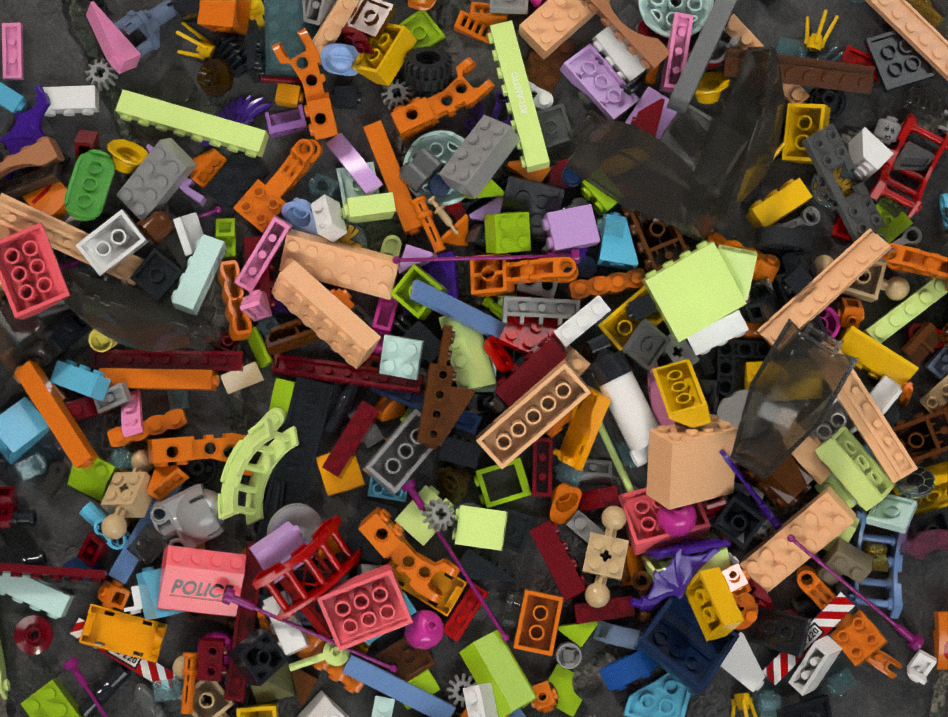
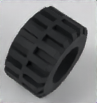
M424 46L412 49L406 54L404 58V80L411 88L424 92H433L449 86L452 79V57L447 51H443L441 48Z

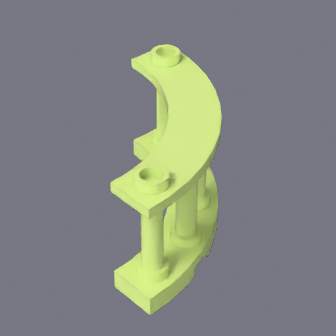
M266 418L248 430L249 434L243 440L238 441L227 459L220 482L223 483L221 494L218 493L219 519L225 520L239 513L246 515L247 525L264 519L263 499L270 474L278 461L288 451L299 445L295 426L281 433L274 431L272 420ZM274 439V440L269 444V446L264 445V444H266L268 441ZM257 451L262 452L256 464L249 463ZM245 470L253 471L249 485L240 483ZM239 491L247 493L245 506L238 505Z

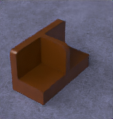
M925 322L903 346L900 352L915 365H919L929 353L934 352V348L940 342L938 340L940 334L934 330L936 327L931 322Z

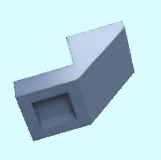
M597 621L598 625L596 626L593 639L636 650L633 646L642 631L606 621Z

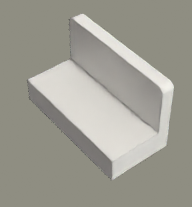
M196 212L173 219L185 256L195 252L196 242L204 234Z
M884 375L870 392L871 397L883 415L902 393L901 385Z

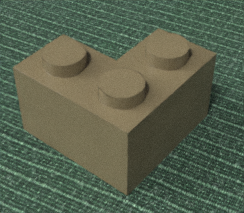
M839 537L822 557L821 561L840 577L845 574L861 584L872 571L873 558ZM817 563L816 575L825 583L833 586L838 580Z

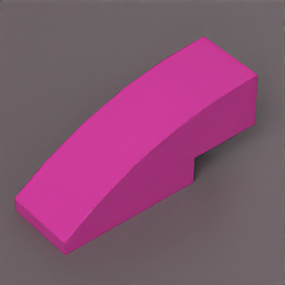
M394 297L391 300L379 298L372 329L381 339L372 355L381 357L384 335H391L394 325L392 322L395 320L398 301Z

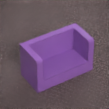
M302 104L298 105V109L273 115L265 112L271 138L308 130Z

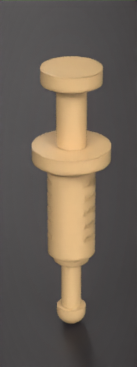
M432 196L427 201L428 203L431 202L436 208L434 213H438L446 226H450L454 234L457 235L459 232L452 225L453 221L443 209L445 206H439L435 200L436 196Z

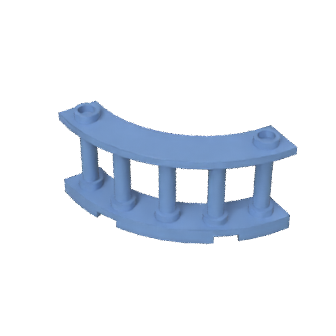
M860 507V510L856 511V517L860 520L854 533L853 546L861 550L862 541L888 543L891 546L890 556L887 558L871 557L873 558L872 564L887 565L889 568V578H886V580L865 578L861 584L850 578V585L858 592L859 585L885 587L889 594L887 600L867 599L876 607H884L889 610L890 618L898 619L903 608L901 584L898 583V572H902L903 554H900L901 543L905 544L908 529L905 534L894 531V534L890 536L864 533L868 514L863 507ZM850 590L848 596L857 604L851 610L852 614L856 613L858 605L869 606Z

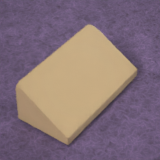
M256 361L243 366V371H230L220 375L228 394L264 380Z

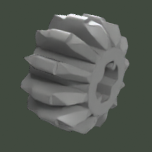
M102 58L100 63L97 59H94L95 65L88 64V67L91 69L85 71V74L88 76L86 78L88 83L95 85L99 91H102L103 87L109 90L110 84L115 86L116 83L113 79H118V75L115 74L117 71L109 62L106 63V60Z
M396 79V84L391 82L390 87L383 86L385 92L381 93V97L385 99L382 102L384 105L388 104L389 110L394 106L395 108L400 105L405 107V104H411L410 99L413 98V93L410 91L412 88L410 86L406 87V81L399 84V79ZM399 92L401 97L397 96V98H394V93L397 94Z
M442 498L437 499V501L432 499L430 500V505L426 504L424 506L426 511L422 512L421 515L427 517V519L423 520V523H430L428 529L434 527L435 532H439L440 529L445 531L447 526L453 525L451 519H454L455 515L451 514V511L454 510V507L448 508L449 501L443 503Z
M462 673L461 680L457 674L454 676L457 681L456 683L453 680H449V684L453 687H447V691L453 692L448 696L449 699L456 697L453 702L454 705L460 700L461 707H464V695L458 692L460 691V686L464 685L465 688V686H475L477 683L476 681L470 683L473 676L470 675L468 680H466V674Z

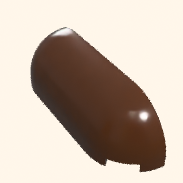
M299 318L273 327L266 336L265 348L268 354L275 355L320 340V338L310 327L305 326Z

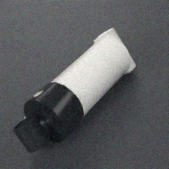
M603 333L586 341L590 354L596 359V362L588 366L602 394L611 399L609 404L610 411L630 449L629 454L638 468L648 463L649 430L655 429L659 425L622 350L615 353L611 352V344Z

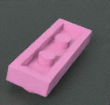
M21 22L2 23L3 79L5 81L24 80L23 24Z
M139 389L129 391L132 401L121 405L122 433L124 437L144 432L142 399Z

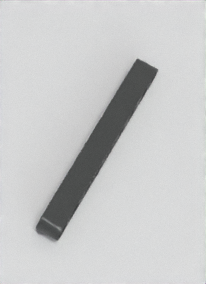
M738 0L715 1L667 104L668 109L683 115L686 114Z

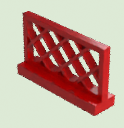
M314 551L312 556H315L319 561V571L330 575L332 571L317 551ZM305 564V567H304V568H297V569H295V570H304L303 582H300V583L302 584L303 588H304V585H311V586H317V585H319L318 582H316V584H314V583H306V582H305L306 571H310L309 569H307L306 564ZM286 576L279 581L293 601L300 598ZM316 598L313 605L309 603L300 610L320 635L330 638L332 634L326 620L321 616L323 613L315 609Z

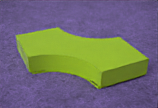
M557 663L548 679L555 686L559 699L556 708L574 717L582 702V699L573 689L572 680L574 672L563 668Z

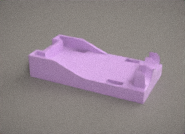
M591 44L564 62L560 68L564 76L575 87L587 94L611 123L624 115L640 100L635 93L631 95L625 94L623 90L627 84Z

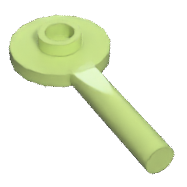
M327 642L323 653L288 665L290 671L324 660L330 665L341 666L349 659L350 652L347 650L339 651L337 646Z

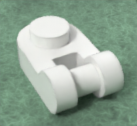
M529 82L531 92L537 94L533 99L535 108L542 110L552 107L553 96Z

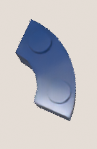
M634 650L608 663L599 672L608 690L617 689L619 692L626 689L628 683L640 677L645 679L653 674L652 670L657 668L658 665L641 650Z

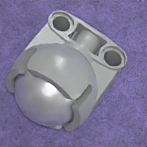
M202 483L195 484L163 501H157L151 507V520L165 547L168 545L173 546L174 543L180 542L183 547L194 548L219 536L225 530L224 520L218 517V493L206 489ZM156 509H162L165 511V514L160 516L157 515L154 511Z

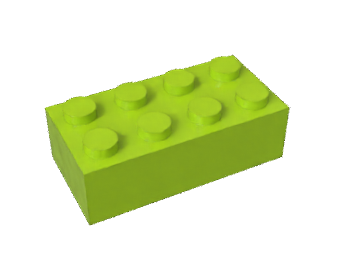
M59 677L49 681L21 703L30 717H85L79 711L78 703Z

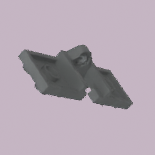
M829 124L804 139L802 143L818 172V175L815 176L817 181L816 194L821 201L830 206L832 211L837 209L853 242L858 240L867 230L872 229V232L885 225L864 182L854 185L852 187L854 192L847 197H844L832 174L833 171L842 167L843 171L846 172L855 167L834 124Z

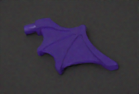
M42 85L34 88L38 95L34 98L36 104L26 112L15 113L16 123L13 129L0 139V143H4L7 146L9 155L19 153L20 149L24 146L37 143V139L46 136L42 131L41 124L51 103ZM16 171L6 175L7 181L12 180Z
M722 449L720 454L725 462L744 484V487L757 502L766 518L775 530L781 528V523L754 491L751 484L747 482L733 460Z
M718 547L711 548L701 555L688 556L681 552V548H678L674 552L672 561L665 569L659 572L654 570V583L650 593L647 596H641L640 600L631 598L630 605L638 607L640 610L651 611L662 599L668 596H677L681 599L694 575L720 549Z

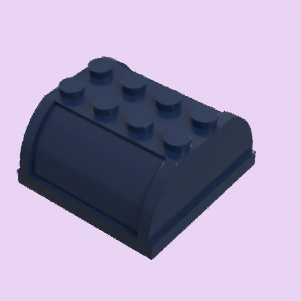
M684 592L681 599L677 596H669L633 647L638 651L641 650L684 685L691 695L695 696L705 691L736 643L739 635L731 631L725 637L706 641Z

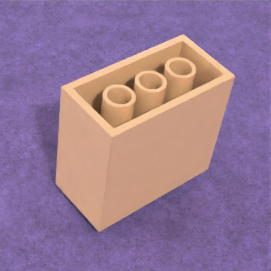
M710 414L711 423L703 426L690 428L675 422L672 425H661L649 430L646 495L671 510L733 494L735 473L725 462L720 451L723 449L733 462H736L738 428L718 418L717 415Z

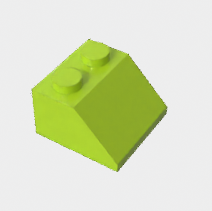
M101 457L97 458L94 461L95 464L88 469L75 468L72 465L67 485L101 502L114 473L120 468Z

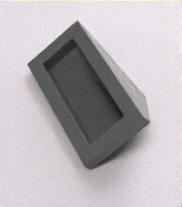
M908 141L893 168L894 170L926 171L934 158V154Z

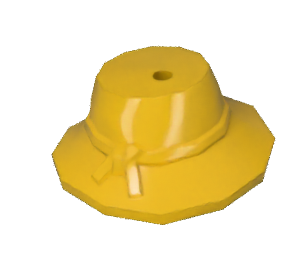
M721 72L704 73L695 92L697 101L703 104L718 102L722 90L730 84L729 77L722 76Z
M124 139L112 140L107 144L108 151L113 155L115 169L125 174L134 173L149 154L143 147Z

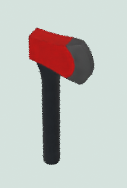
M509 175L500 180L499 182H497L496 184L500 188L505 187L507 185ZM487 197L470 199L462 203L460 201L456 204L445 206L444 209L457 222L467 214L470 208Z

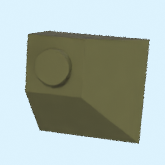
M289 661L262 686L250 685L257 704L296 695L288 665Z

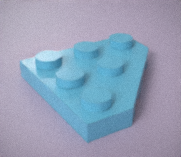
M666 673L628 695L623 715L628 717H685L690 693L684 685L669 673Z

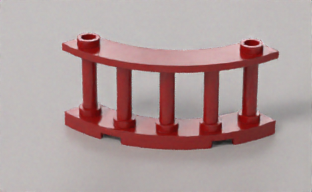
M909 113L904 121L896 145L892 144L889 148L894 154L880 167L875 178L878 183L872 186L870 197L875 200L880 195H885L908 207V217L912 218L914 213L918 214L923 205L921 204L922 195L928 179L943 150L946 151L948 149V132L942 138L918 125L916 122L917 116ZM910 132H915L939 145L934 153L933 160L923 175L914 170H897L919 182L916 190L892 179L891 175H889L890 171L894 169L893 166L899 151L901 152L907 144L905 140ZM887 185L912 197V201L888 189Z
M338 515L322 522L311 535L313 540L306 545L304 543L290 554L292 557L283 564L280 561L258 573L253 580L252 585L256 590L261 587L267 588L280 606L281 610L276 617L277 621L293 617L298 610L325 593L359 562L362 550L359 549L353 553L350 551L338 533V526L342 522ZM332 536L345 556L341 563L327 545V539ZM317 549L323 551L335 569L326 579L311 559V554ZM301 562L306 564L319 583L308 593L293 573V568ZM282 575L287 577L300 596L299 599L290 604H287L274 585V580Z

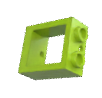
M520 457L514 459L507 466L514 465L522 493L490 502L482 474L501 468L498 465H493L476 471L477 475L473 476L476 487H481L482 494H479L482 506L486 505L487 508L532 495Z

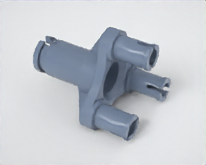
M164 0L149 11L146 9L138 12L130 10L126 13V16L113 23L121 32L126 31L128 35L138 28L144 34L146 41L135 47L141 54L140 59L150 51L160 48L159 27L178 14L172 3L174 0Z

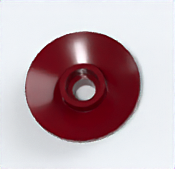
M27 616L16 625L14 630L15 643L26 654H40L51 645L54 634L50 622L42 616ZM34 631L39 633L37 638L33 637Z

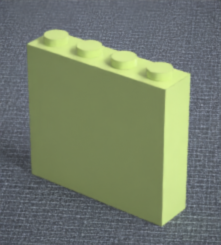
M703 241L696 245V250L683 252L679 255L680 259L664 263L662 269L659 271L654 269L645 274L646 278L642 280L676 342L683 341L747 304L714 242Z

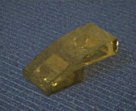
M906 0L935 29L943 23L944 18L931 7L932 2L930 0Z
M864 541L865 553L873 558L872 570L887 572L889 564L886 557V543Z

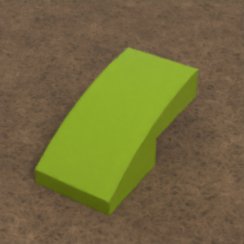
M235 218L216 219V239L224 241L227 247L222 260L237 259Z
M276 378L269 410L275 407L281 408L287 417L295 382Z

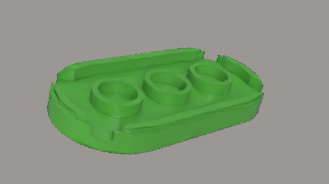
M93 149L78 157L64 198L65 209L74 219L90 221L102 213L115 174V164L108 153Z

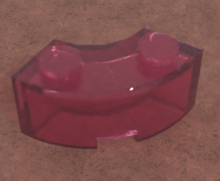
M927 529L915 533L902 544L899 551L916 560H924L927 554L934 550L948 551V530Z

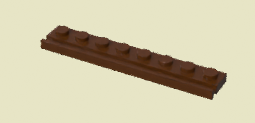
M726 48L722 76L871 94L873 74L876 67Z

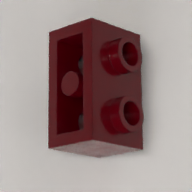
M201 637L199 640L197 680L221 682L223 676H226L227 664H224V656H228L229 644H225L226 638Z

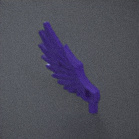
M251 95L244 100L240 96L236 104L235 100H232L230 106L228 107L226 104L224 111L221 109L219 116H216L250 126L255 122V117L273 107L272 103L260 105L264 101L263 97L251 102L253 98ZM204 140L200 142V145H206L212 148H220L214 147L210 145L209 142Z
M719 538L690 540L688 542L676 543L675 545L673 543L670 547L666 546L656 550L648 549L646 554L654 559H665L673 557L674 552L678 548H681L683 554L689 555L704 552L710 548L731 546V542H728L727 539L719 540Z

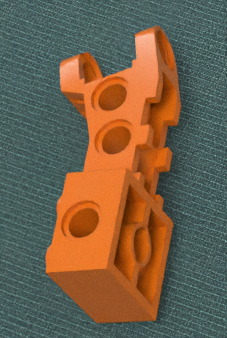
M304 28L298 31L297 34L305 46V52L290 59L281 42L271 47L280 64H291L302 81L307 105H304L306 118L310 117L311 124L308 125L310 135L315 136V140L338 135V129L329 92L325 93L323 82L326 79L325 74H320L318 63L322 62L320 53L308 31ZM300 57L307 59L308 65L306 68H300L297 65V60ZM308 75H315L317 77L315 85L311 86L307 83L306 78ZM318 113L324 114L326 121L323 123L318 122L316 115Z
M471 57L466 58L456 67L457 78L442 92L427 99L425 97L422 99L417 97L410 101L411 104L405 107L400 105L393 109V112L390 114L401 141H406L435 127L439 123L438 119L447 114L450 118L456 115L455 111L462 107H465L467 110L475 106L494 89L495 84L488 78L479 88H473L464 77L477 64ZM459 86L467 89L464 93L456 91ZM446 98L452 100V103L448 106L442 104V101Z
M301 139L297 141L291 149L290 155L265 185L258 179L233 207L234 210L259 232L264 234L273 217L282 216L281 210L286 203L284 201L285 197L295 188L300 179L307 174L323 152L321 142L314 139ZM315 144H316V146H317L318 149H317V152L314 154V152H315Z
M889 243L891 249L896 251H891L887 256L886 254L883 255L882 258L890 270L900 273L909 272L947 281L945 291H948V257L921 251V249Z
M499 253V254H488V255H479V256H512V255H510V254H508V253ZM570 257L540 258L538 260H521L519 262H514V259L470 260L471 295L477 297L515 294L516 284L539 282L569 283L575 281L579 275L576 263ZM571 267L572 270L570 272H564L565 268Z
M223 433L221 438H214V435H203V439L194 440V436L148 439V463H153L154 467L168 466V462H173V465H187L189 460L209 458L227 462L228 458L224 455V449L230 447L233 450L238 441L243 440L247 435ZM207 443H211L214 447L213 452L210 454L205 452V445ZM169 447H172L173 454L169 457L167 455V449ZM245 470L243 475L253 476V471Z
M378 506L361 521L358 529L383 558L388 559L391 557L397 563V571L400 574L404 571L409 577L410 581L408 583L413 589L433 602L439 603L444 593L429 583L437 570H442L455 579L460 569L445 558L434 562L418 553L404 538L403 528L398 523H393L390 519V513L385 508L381 509ZM379 529H385L387 532L383 533ZM411 556L414 562L407 564L404 561V557ZM428 567L431 572L424 575L420 572V569Z
M802 565L797 569V583L817 606L823 610L837 595L827 583L816 575V570L812 566ZM804 574L811 575L809 580H803L801 577ZM863 610L857 611L854 615L849 612L835 626L837 629L829 634L855 666H860L889 642Z

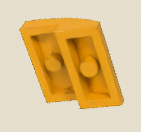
M330 453L316 457L328 497L365 485L356 455L342 478H338L322 468Z

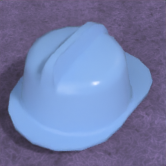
M329 44L321 52V64L329 73L354 76L358 72L354 71L351 67L359 53L352 45Z
M296 197L292 202L283 205L281 210L282 216L293 225L294 230L316 236L319 235L310 202Z

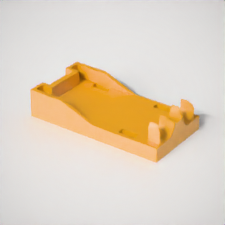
M590 386L588 387L591 393L572 409L571 422L560 450L554 449L553 454L558 456L560 461L580 471L584 468L611 401L609 397Z
M411 556L404 557L405 563L412 564L414 562ZM392 558L389 561L398 580L404 583V586L400 585L401 589L447 617L468 583L458 576L455 579H450L444 575V571L437 570L429 583L440 589L444 596L436 607L429 602L430 599L412 588L408 583L410 581L409 577L404 571L401 574L397 571V563ZM428 567L420 569V572L424 575L431 572Z
M90 604L79 643L157 663L168 624L145 620V618ZM106 611H107V612H111V613H115V614H114V617H113V616H110V615H106V614H105ZM143 622H150L152 626L144 625ZM96 641L105 643V646L97 645ZM134 651L143 653V656L134 655Z

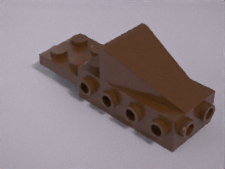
M651 186L643 190L644 193L639 195L634 193L627 196L622 204L621 211L623 216L629 219L631 224L629 225V230L632 236L637 238L638 243H636L642 261L644 260L646 270L652 271L655 269L659 271L663 268L662 265L664 263L680 259L679 255L690 250V248L682 238V229L676 224V216L673 209L667 203L668 197L666 192L662 191L661 186L656 188Z
M444 325L442 328L437 364L430 363L428 366L417 442L424 443L425 448L437 449V446H442L475 390L451 387V384L456 382L457 372L454 371L453 366L446 365L451 362L452 351L449 350V345L454 343L455 331H452L453 326Z
M943 405L931 409L932 413L924 414V412L914 415L913 420L906 422L905 419L895 422L894 427H891L915 465L922 463V459L927 457L930 460L942 456L941 452L948 450V407L943 408Z
M777 430L769 437L767 432L752 439H737L736 466L781 511H784L788 506L792 508L800 500L797 497L801 493L805 495L812 488L810 483L814 478L797 463Z

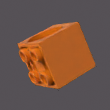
M200 0L197 24L214 32L247 35L252 0Z

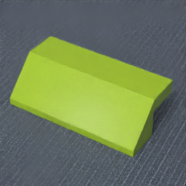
M495 630L471 643L459 653L477 685L492 684L498 717H507L515 710L524 708L538 697L507 643L502 640V635L498 630Z

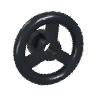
M813 88L808 98V104H814V98L821 101V104H826L831 108L837 102V99L840 98V106L837 111L830 114L829 120L835 119L842 114L846 105L843 91L833 90L836 94L832 91H827L822 95L819 91L825 88ZM825 98L830 99V103H827Z
M209 458L212 466H205L198 459L192 460L189 465L191 474L185 482L190 486L201 483L207 486L217 475V461ZM199 464L201 470L197 472L195 466ZM180 465L179 468L186 473L185 465ZM204 471L211 472L206 480L194 481L196 476L203 474Z

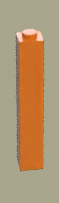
M380 120L364 126L365 135L388 193L393 192L396 213L405 235L410 234V236L416 235L421 232L420 229H423L421 221L416 219L417 214L414 207L409 203L412 197L407 185L399 178L400 167L383 124Z
M26 362L14 371L15 375L74 467L90 468L95 464L94 461L99 458L38 362Z
M99 368V371L105 373L104 377L111 379L108 388L121 382H126L128 389L216 391L220 381L217 371Z

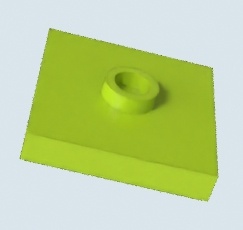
M886 196L875 205L885 225L874 231V233L879 235L888 244L913 224L891 198Z

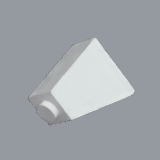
M737 630L736 633L739 635V638L721 664V667L750 691H758L764 684L763 679L765 675L744 634Z

